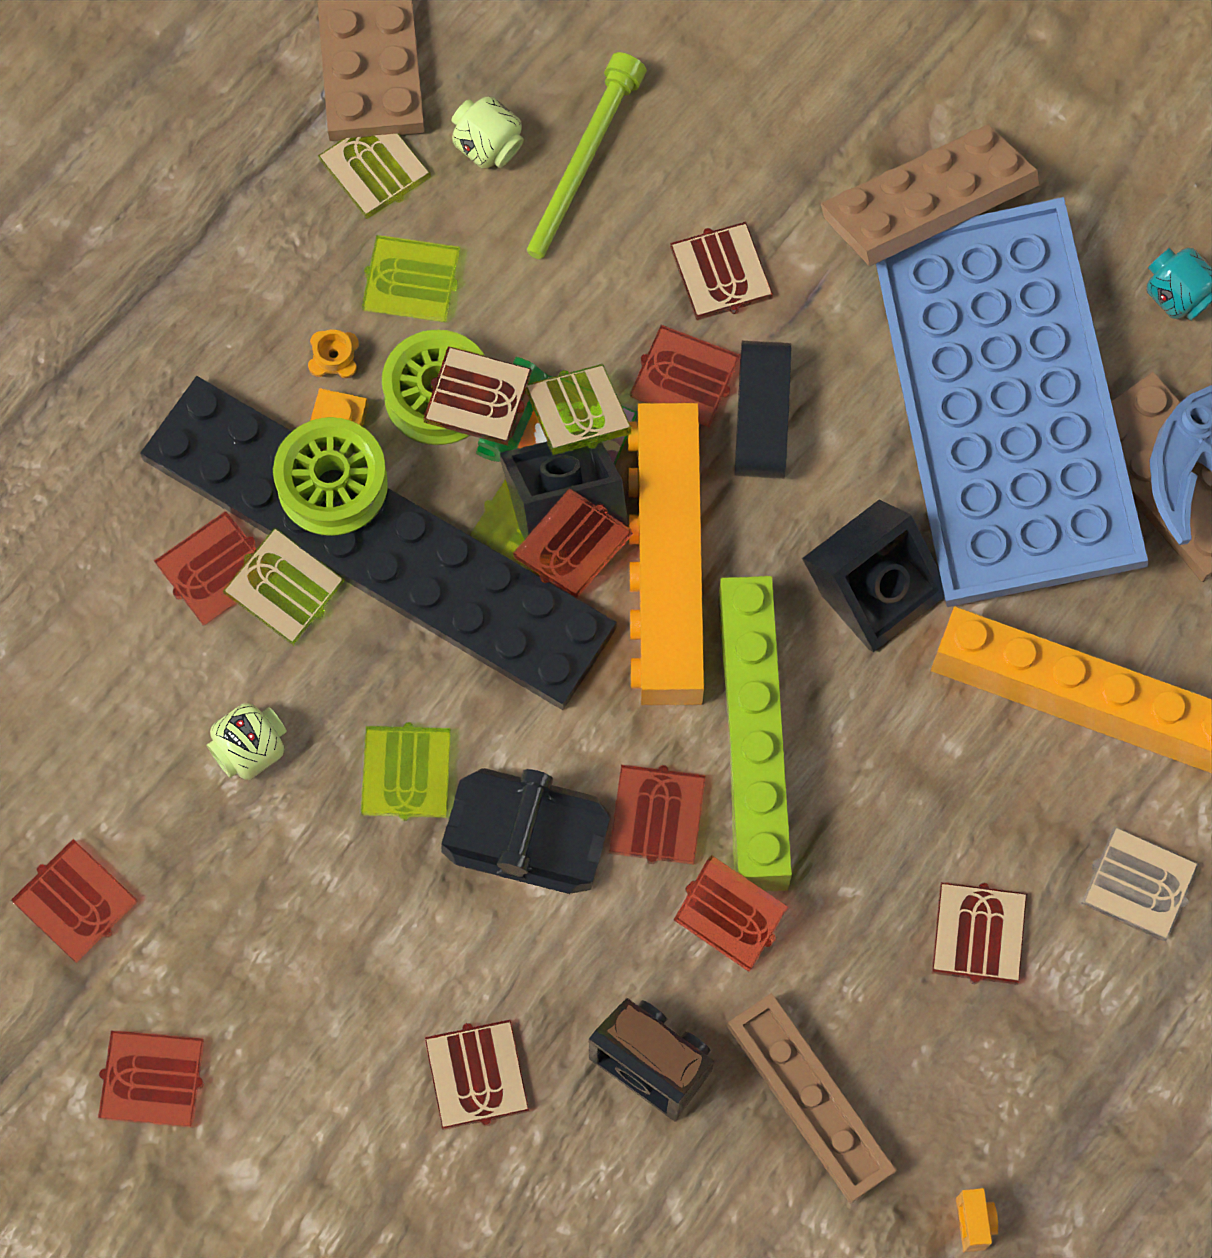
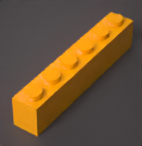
M638 403L637 421H628L630 426L628 427V451H638V468H628L629 498H638V514H629V545H639V562H629L630 592H639L640 609H630V640H640V658H631L630 661L631 689L641 688V705H702L704 669L698 403Z
M954 606L931 668L932 672L1212 773V699Z

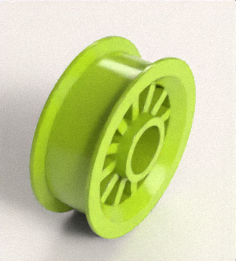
M439 329L416 333L400 342L385 362L382 372V389L387 413L397 429L414 441L428 445H447L461 441L475 432L427 419V415H423L426 410L429 411L435 394L429 392L426 388L434 382H439L450 348L485 357L482 350L473 341L459 333ZM445 365L443 376L492 389L491 377ZM443 378L440 380V382L449 385L445 391L489 403L492 402L491 391ZM442 392L436 393L433 402L483 416H487L491 408L486 404L471 400L466 401L464 398Z
M327 417L306 422L294 429L284 439L275 456L273 476L280 503L289 518L309 532L326 536L343 535L353 532L370 522L379 512L385 501L388 490V476L382 449L368 430L353 421ZM335 446L341 447L339 452L335 451ZM327 447V450L320 451V448ZM311 453L313 459L307 457V455ZM329 470H337L343 473V476L333 483H325L319 480L320 476ZM349 494L355 496V498L351 500ZM323 501L326 502V507H321ZM335 502H342L343 505L335 507Z

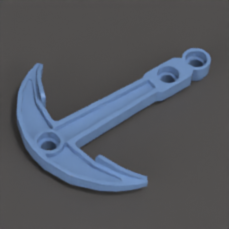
M1212 385L1190 394L1176 406L1159 429L1149 460L1152 494L1168 530L1179 545L1188 544L1192 539L1190 526L1191 502L1197 475L1191 471L1196 462L1202 463L1212 471Z

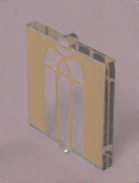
M1114 826L1100 859H1095L1091 865L1094 873L1081 904L1166 942L1179 910L1184 909L1188 905V899L1185 896L1199 863Z

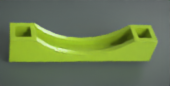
M772 576L721 578L718 602L729 729L734 872L764 892L788 891L792 872Z

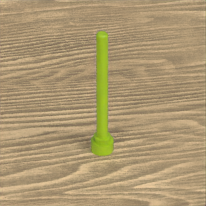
M616 52L612 55L604 71L607 88L526 249L531 257L536 259L544 258L623 97L630 95L631 91L639 88L647 69L637 58L622 52Z

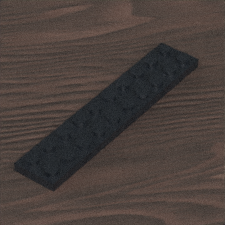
M198 376L194 378L140 452L144 462L270 536L276 529L344 581L559 709L564 710L617 629L616 621L389 488L385 501L376 516L366 525L353 532L343 535L326 536L301 528L284 511L273 476L276 453L281 443L292 431ZM311 453L307 455V457L313 459ZM329 470L323 473L319 480L325 483H333L338 481L343 476V473L337 470ZM349 494V497L353 500L355 496ZM323 501L321 507H326L325 501ZM341 501L335 502V507L343 505Z

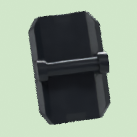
M481 768L459 781L449 821L442 839L441 852L457 866L567 894L588 891L593 887L611 815L596 796L552 785L553 777L544 772L525 769L522 776L518 777Z

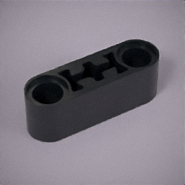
M742 340L734 476L785 479L791 343Z

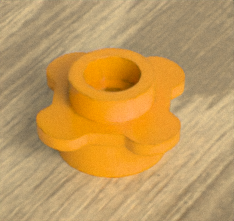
M330 329L318 331L312 335L310 343L313 350V358L308 362V368L312 375L322 377L325 374H338L342 378H350L356 373L357 365L353 359L354 351L359 347V340L355 334ZM336 351L338 356L331 358L329 356L330 352Z

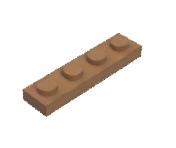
M772 993L728 1022L727 1027L850 1204L895 1174L896 1169Z

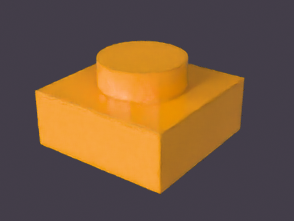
M319 388L310 421L319 418L336 417L353 421L363 427L369 407L368 400L363 397Z
M984 1188L962 1190L956 1197L963 1252L986 1250L992 1244L991 1235H998V1217L995 1203L986 1202Z

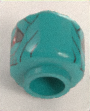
M1168 248L1148 267L1154 275L1148 281L1146 291L1172 319L1178 320L1187 316L1192 321L1212 303V266L1194 248L1182 249L1177 254L1171 248Z

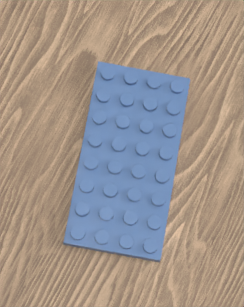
M1064 197L974 216L876 263L946 606L951 607L1148 567V558Z

